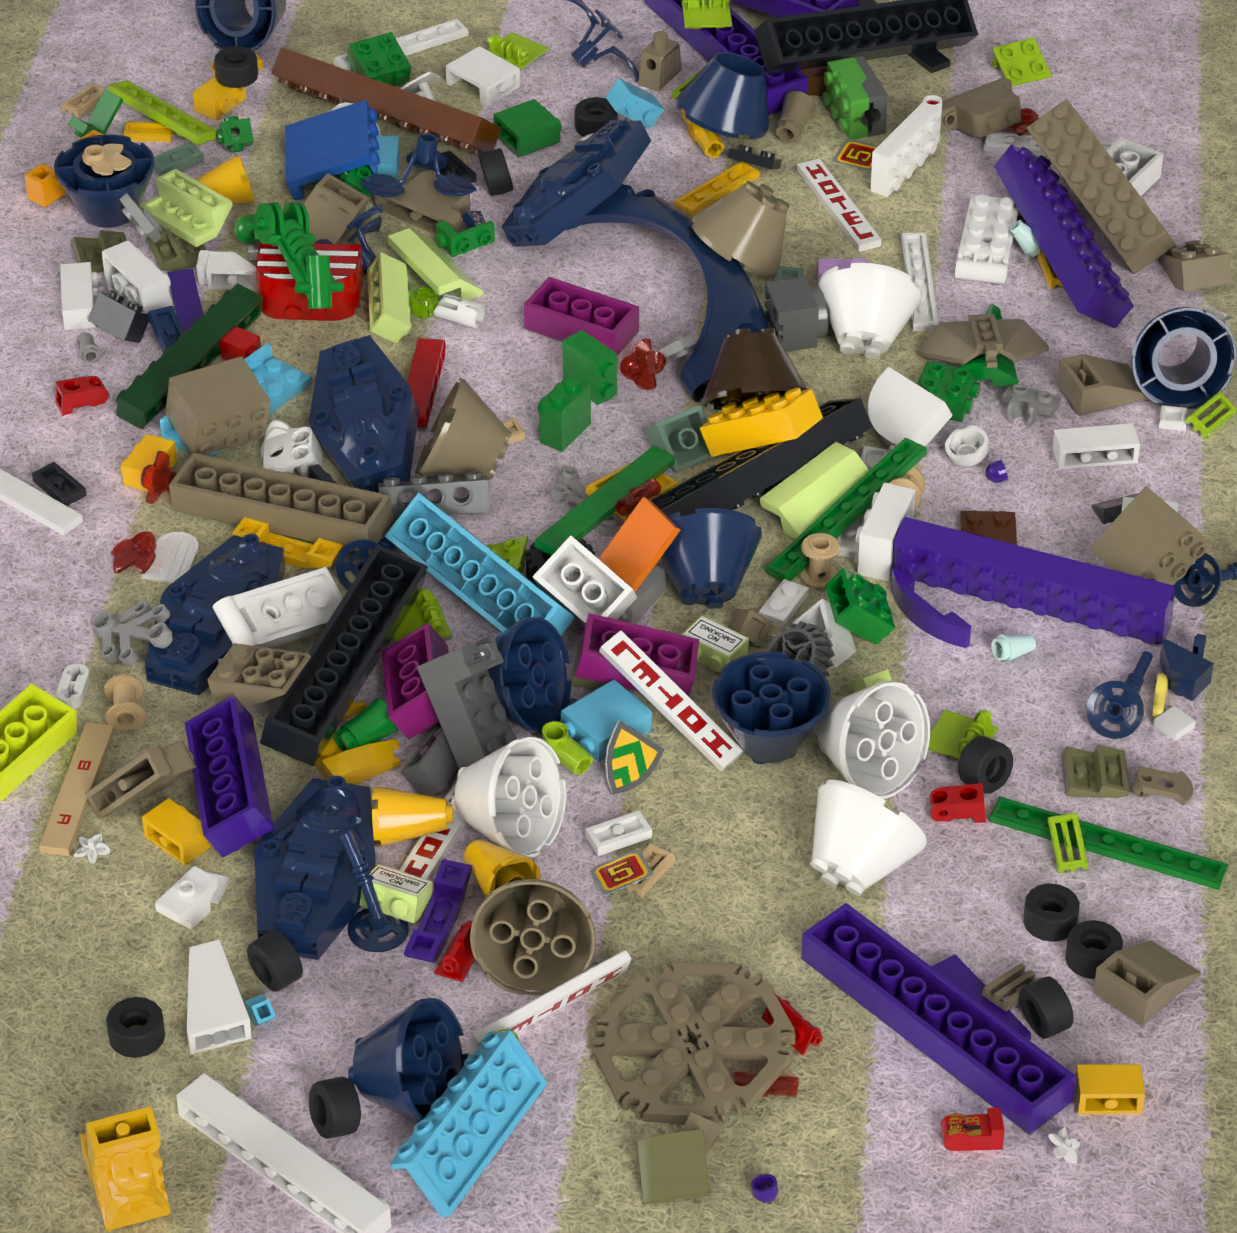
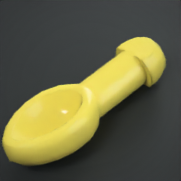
M1158 673L1152 708L1153 718L1158 717L1164 712L1168 691V679L1164 673Z

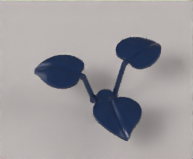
M566 0L581 7L587 13L591 22L583 39L578 43L580 46L571 55L584 68L592 59L596 61L608 53H613L630 66L637 83L639 81L637 67L617 47L613 45L596 54L599 49L595 45L610 29L620 39H623L624 36L620 30L611 23L605 14L596 9L595 13L600 17L601 26L606 28L593 42L590 39L587 41L595 25H599L600 22L582 0Z
M427 133L418 136L417 149L407 155L406 162L408 166L400 180L397 181L394 177L384 174L372 175L363 181L360 180L361 185L372 194L381 197H397L404 193L405 189L401 185L405 183L412 166L435 170L438 180L434 181L433 186L444 195L462 196L476 191V187L466 179L454 174L443 176L440 173V169L447 166V159L437 150L438 138Z
M382 204L376 205L358 215L346 227L347 230H350L355 226L357 230L347 242L350 243L356 238L359 239L362 246L363 274L367 273L368 267L376 258L368 246L364 234L379 232L382 218L379 216L368 222L364 227L361 228L363 221L374 214L383 213ZM320 239L314 242L318 244H333L328 239Z

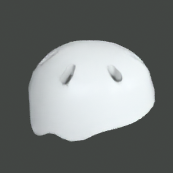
M974 425L955 430L945 442L948 458L952 463L961 467H972L982 462L989 448L987 434L981 428Z

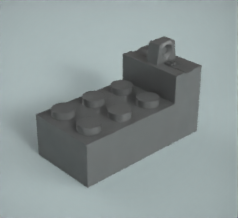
M493 635L417 666L459 770L462 767L470 766L517 739L507 719L506 711L498 699L494 682L487 669L504 662L501 653L497 649V643Z

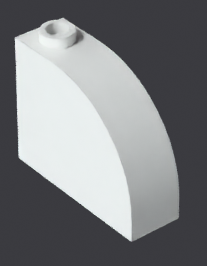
M887 367L877 379L869 396L868 413L870 421L882 441L889 447V451L897 446L905 437L926 447L953 416L944 401L890 367Z

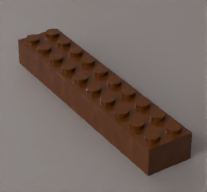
M283 47L280 48L271 72L272 75L279 78L278 83L288 86L292 90L308 93V95L317 99L328 100L329 103L334 105L345 102L355 104L367 100L370 108H375L379 121L382 119L393 126L404 127L408 131L419 135L424 133L435 135L438 138V142H446L452 147L466 149L468 152L478 156L479 154L494 150L502 128L480 116Z

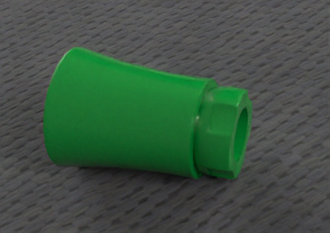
M375 698L359 714L341 725L340 729L333 733L332 738L342 751L375 743L399 732V729L388 717L387 703L380 698Z

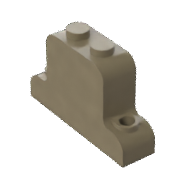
M1003 77L943 100L940 132L959 129L975 137H984L1020 123L1022 121L1020 97L1012 92V81Z
M427 170L421 172L406 185L402 186L405 189L404 193L397 197L375 195V206L382 204L383 212L432 234H436V223L444 220L458 233L462 231L463 218L461 216L470 211V194L448 196L438 192L433 186L434 181L438 180L436 172Z
M184 741L161 748L159 745L146 750L85 794L96 816L100 819L133 802L168 788L197 767L194 763L193 755L187 749Z

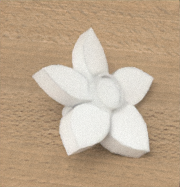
M97 834L90 839L79 837L82 847L74 853V857L79 858L87 855L88 860L94 864L98 855H106L111 851L103 843L102 834Z
M1065 1126L1060 1128L1058 1135L1055 1133L1049 1134L1048 1137L1056 1145L1053 1148L1055 1158L1063 1157L1069 1163H1077L1078 1158L1075 1149L1081 1143L1074 1138L1068 1139Z

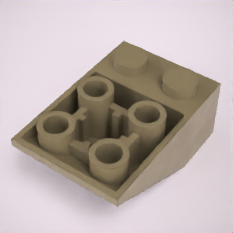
M327 173L304 202L309 215V231L314 234L315 241L328 239L333 244H340L354 229L353 227L347 230V225L358 215L365 212L370 198Z
M1199 240L1185 242L1186 246L1177 247L1175 244L1174 247L1157 258L1175 288L1181 291L1232 284L1229 253L1221 251L1219 247H1210V244H1201Z
M1085 354L1059 360L1057 385L1079 415L1148 399L1138 387L1132 369L1128 364Z
M234 643L207 680L214 703L216 705L235 695L245 708H249L285 695L311 656L307 653Z
M1150 940L1118 950L1096 968L1093 993L1143 1026L1198 978L1201 972Z

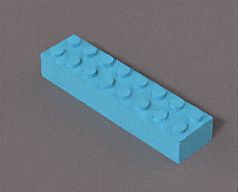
M419 492L385 535L387 539L413 560L427 565V571L501 632H504L521 619L540 617L550 622L562 636L575 619L572 613Z

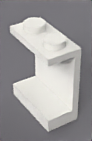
M479 46L446 65V84L451 86L461 79L479 87L480 103L488 106L520 87V68Z

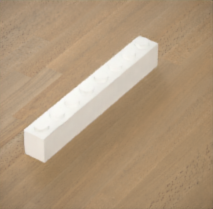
M204 1073L176 1095L179 1116L338 1233H385L391 1228V1210L384 1199L376 1198L359 1181L352 1180L343 1174L334 1163L329 1164L312 1147H306L296 1140L290 1131L282 1130L265 1113H259L253 1109L243 1097L235 1096L227 1090L221 1081L213 1080Z

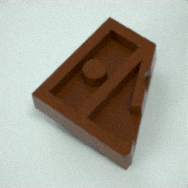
M961 510V531L1017 545L1015 512Z

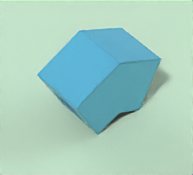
M263 994L245 1001L248 1016L255 1027L276 1018L270 1000H266Z

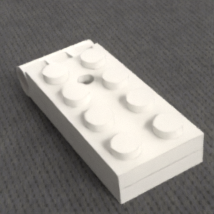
M936 95L924 97L923 102L873 151L871 192L888 197L894 190L897 191L900 188L901 183L906 178L909 179L912 176L913 171L918 166L921 167L925 159L930 154L933 155L935 153L937 143L940 141L941 97Z
M971 194L958 252L955 279L1006 284L1015 239L1010 228L1018 221L1020 213L1012 198Z
M324 567L244 593L225 597L216 602L212 608L232 644L274 648L322 632L343 599V596L328 569Z

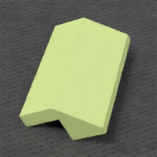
M177 169L155 178L159 196L141 204L139 208L142 211L147 209L160 226L167 230L170 229L172 233L195 247L218 236L233 206L231 200Z
M411 228L388 236V245L438 295L451 291L456 297L466 300L483 295V290L431 239Z
M835 442L760 498L761 507L780 516L783 532L796 539L870 470L854 450Z

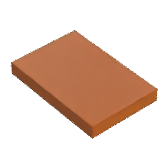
M643 497L599 557V560L636 592L680 532V529L651 500Z

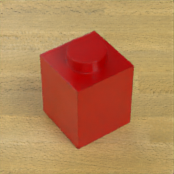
M236 326L220 339L221 359L225 361L240 356L245 359L261 348L260 336Z

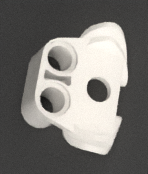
M274 419L269 423L260 453L261 458H263V468L293 474V470L296 468L300 476L308 478L309 466L319 464L322 467L323 450L311 428H291L287 423ZM283 450L280 455L271 457L274 452Z

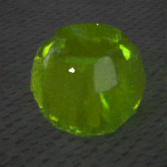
M420 287L411 292L409 296L410 312L422 319L433 316L434 310L440 301L437 293L428 287Z

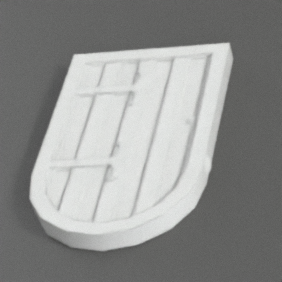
M171 532L161 536L153 547L142 573V579L173 583L192 568L198 555L199 544L197 539L185 532Z

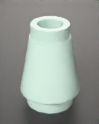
M1021 220L1012 225L1010 231L1025 255L1029 254L1031 257L1038 255L1042 249L1032 234L1031 228Z
M1001 634L991 644L995 659L998 661L1003 660L1004 662H1009L1030 651H1034L1036 647L1035 639L1031 634Z

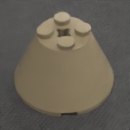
M747 181L746 184L696 214L691 222H694L691 227L704 243L728 261L733 257L745 264L744 270L762 277L773 278L777 275L780 266L787 210L790 205L784 200L773 196L774 191L767 185L761 184L758 187L754 183Z
M461 377L459 378L460 383H455L431 429V432L434 433V438L429 440L427 446L424 445L416 466L415 476L424 475L427 478H438L440 474L450 473L454 474L455 477H465L467 472H482V475H487V478L491 480L496 472L498 459H503L509 444L507 443L512 432L508 431L470 384Z
M524 879L513 881L497 888L482 901L472 921L470 943L475 961L479 962L486 972V976L493 983L518 995L542 996L587 970L594 954L595 928L587 908L572 892L549 881ZM525 990H537V992H531V991H525Z

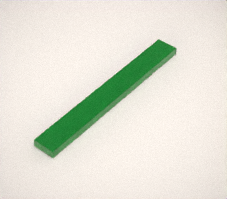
M905 437L765 567L766 574L780 582L783 579L792 581L809 565V557H806L801 550L803 540L809 535L816 533L828 534L837 539L872 506L873 496L875 492H880L883 483L892 482L895 478H902L927 455L926 447Z
M653 445L535 539L534 546L552 556L570 536L580 541L675 464L676 456Z
M999 796L990 814L989 822L1051 840L1048 817L1061 814ZM1079 820L1085 851L1216 890L1220 889L1228 871L1229 864ZM1068 821L1067 827L1071 846L1077 848L1072 821ZM1055 823L1059 843L1064 844L1060 823Z

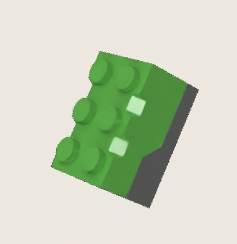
M864 56L827 62V72H824L826 92H823V102L825 106H829L831 109L832 118L837 119L839 122L840 131L842 133L845 132L848 139L852 140L886 134L888 94Z

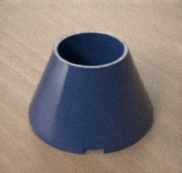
M195 0V12L204 35L207 34L214 42L213 45L218 49L243 46L255 51L264 45L282 19L286 10V0H252L254 6L253 18L246 8L245 0Z
M730 52L717 53L678 95L676 106L678 110L682 108L686 112L685 117L688 120L711 132L732 138H738L739 134L750 135L749 139L761 138L767 134L769 129L765 70L760 64L745 56Z
M111 134L91 136L72 143V148L65 153L61 151L54 163L55 176L85 221L91 225L103 228L117 227L130 222L122 212L125 206L119 199L128 194L139 207L155 167L154 156L148 146L144 143L139 145L131 142V137ZM122 144L123 150L120 154L130 159L132 164L124 170H114L111 175H101L94 172L91 166L83 162L82 155L85 148L90 145Z
M1196 307L1170 309L1153 318L1139 333L1131 356L1133 376L1141 391L1154 403L1160 406L1196 408L1205 404L1219 391L1222 392L1229 383L1234 363L1237 359L1236 344L1229 328L1213 313ZM1180 334L1196 335L1195 350L1185 362L1176 366L1159 365L1160 351L1168 340Z

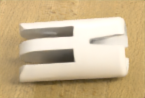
M444 293L443 298L434 310L435 317L468 327L478 328L480 324L475 323V321L483 322L485 307L483 304Z

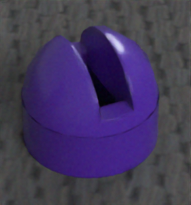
M1002 460L992 462L986 469L987 478L994 483L1008 480L1007 471Z
M761 1174L752 1180V1193L758 1201L770 1203L775 1200L778 1195L777 1179L773 1175Z

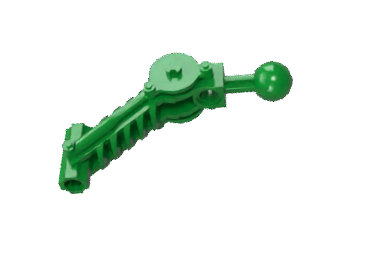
M278 202L261 203L255 214H244L236 221L234 232L236 238L241 243L255 245L261 242L262 244L278 246L287 262L291 275L296 281L294 287L296 293H305L308 298V309L332 308L331 292H342L344 285L342 282H336L331 274L329 255H318L312 245L315 242V236L309 231V215L303 203H287L283 209Z

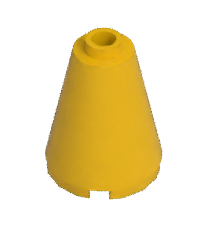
M240 155L230 158L195 179L231 200L233 205L255 201Z
M384 787L373 788L372 800L377 801V805H374V809H372L374 841H376V847H383L447 830L448 823H454L453 805H448L447 799Z
M479 839L470 843L464 852V862L472 865L471 873L486 897L497 888L513 881L524 879L541 880L540 869L530 857Z

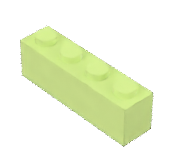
M380 252L367 269L370 332L398 343L403 336L409 333L412 325L410 322L411 308L409 307L407 267L405 263Z

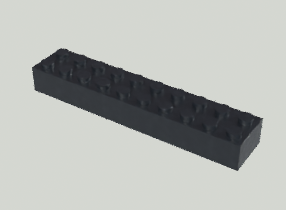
M900 0L766 19L754 30L768 75L827 66V62L858 56H864L866 60L934 49L959 47L966 45L978 36L968 0Z
M862 399L829 400L819 406L823 419L797 439L738 451L651 501L666 516L680 512V517L696 514L695 509L699 508L729 510L740 508L745 504L744 501L746 499L759 497L765 493L764 489L767 487L777 486L785 480V477L795 473L833 443L837 442L844 445L848 441L852 442L864 436L863 432L872 428Z
M376 545L309 650L308 654H310L311 658L286 694L279 697L265 719L260 744L308 765H315L382 656L381 652L386 649L415 602L418 591L422 589L428 569L427 565Z

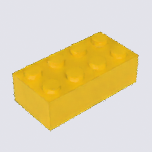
M794 388L787 391L785 395H779L776 392L767 395L762 400L754 397L740 405H737L736 402L726 404L721 408V412L709 416L708 422L701 426L700 430L709 453L713 457L797 439L823 419L812 388L803 391L800 388Z

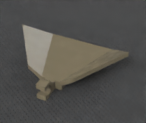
M994 314L968 315V321L940 323L920 349L919 356L964 365L979 354H985L986 367L994 368L997 367L996 355L998 353L1014 362H1019L1048 351L1049 345L1025 320H996Z

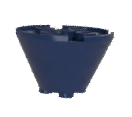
M721 508L695 509L696 514L681 517L680 512L668 515L667 517L680 529V532L661 556L660 560L681 596L682 604L707 605L708 609L722 608L724 602L735 597L761 541V526L758 527L756 520L747 514Z
M540 617L521 619L495 638L497 649L501 653L504 662L487 669L494 682L496 694L506 711L508 721L528 732L542 733L543 726L546 723L561 721V710L565 709L569 703L572 680L567 681L566 663H570L561 635L550 622Z
M758 652L739 657L723 668L722 674L717 680H714L712 700L716 711L743 752L752 758L754 763H776L794 757L798 748L825 715L830 703V688L824 674L806 660L799 662L790 659L787 653Z
M424 998L414 1002L365 1037L356 1039L353 1066L348 1071L349 1080L353 1085L357 1086L360 1094L365 1099L419 1123L431 1110L432 1103L440 1098L448 1088V1082L458 1075L464 1067L465 1060L468 1058V1053H462L459 1036H463L464 1033L456 1015L446 1003L436 998Z

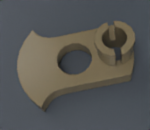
M1142 766L1139 768L1135 781L1130 788L1131 792L1138 797L1143 792L1141 794L1142 798L1148 794L1175 799L1183 806L1189 802L1193 795L1192 782L1183 771L1169 773ZM1158 781L1168 783L1171 788L1163 787Z

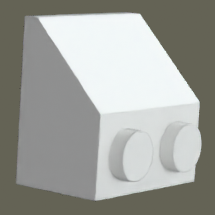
M823 598L793 622L796 625L800 621L806 624H814L826 633V636L833 644L831 649L835 654L830 659L834 666L829 668L838 667L856 652L850 630L835 623L831 605Z

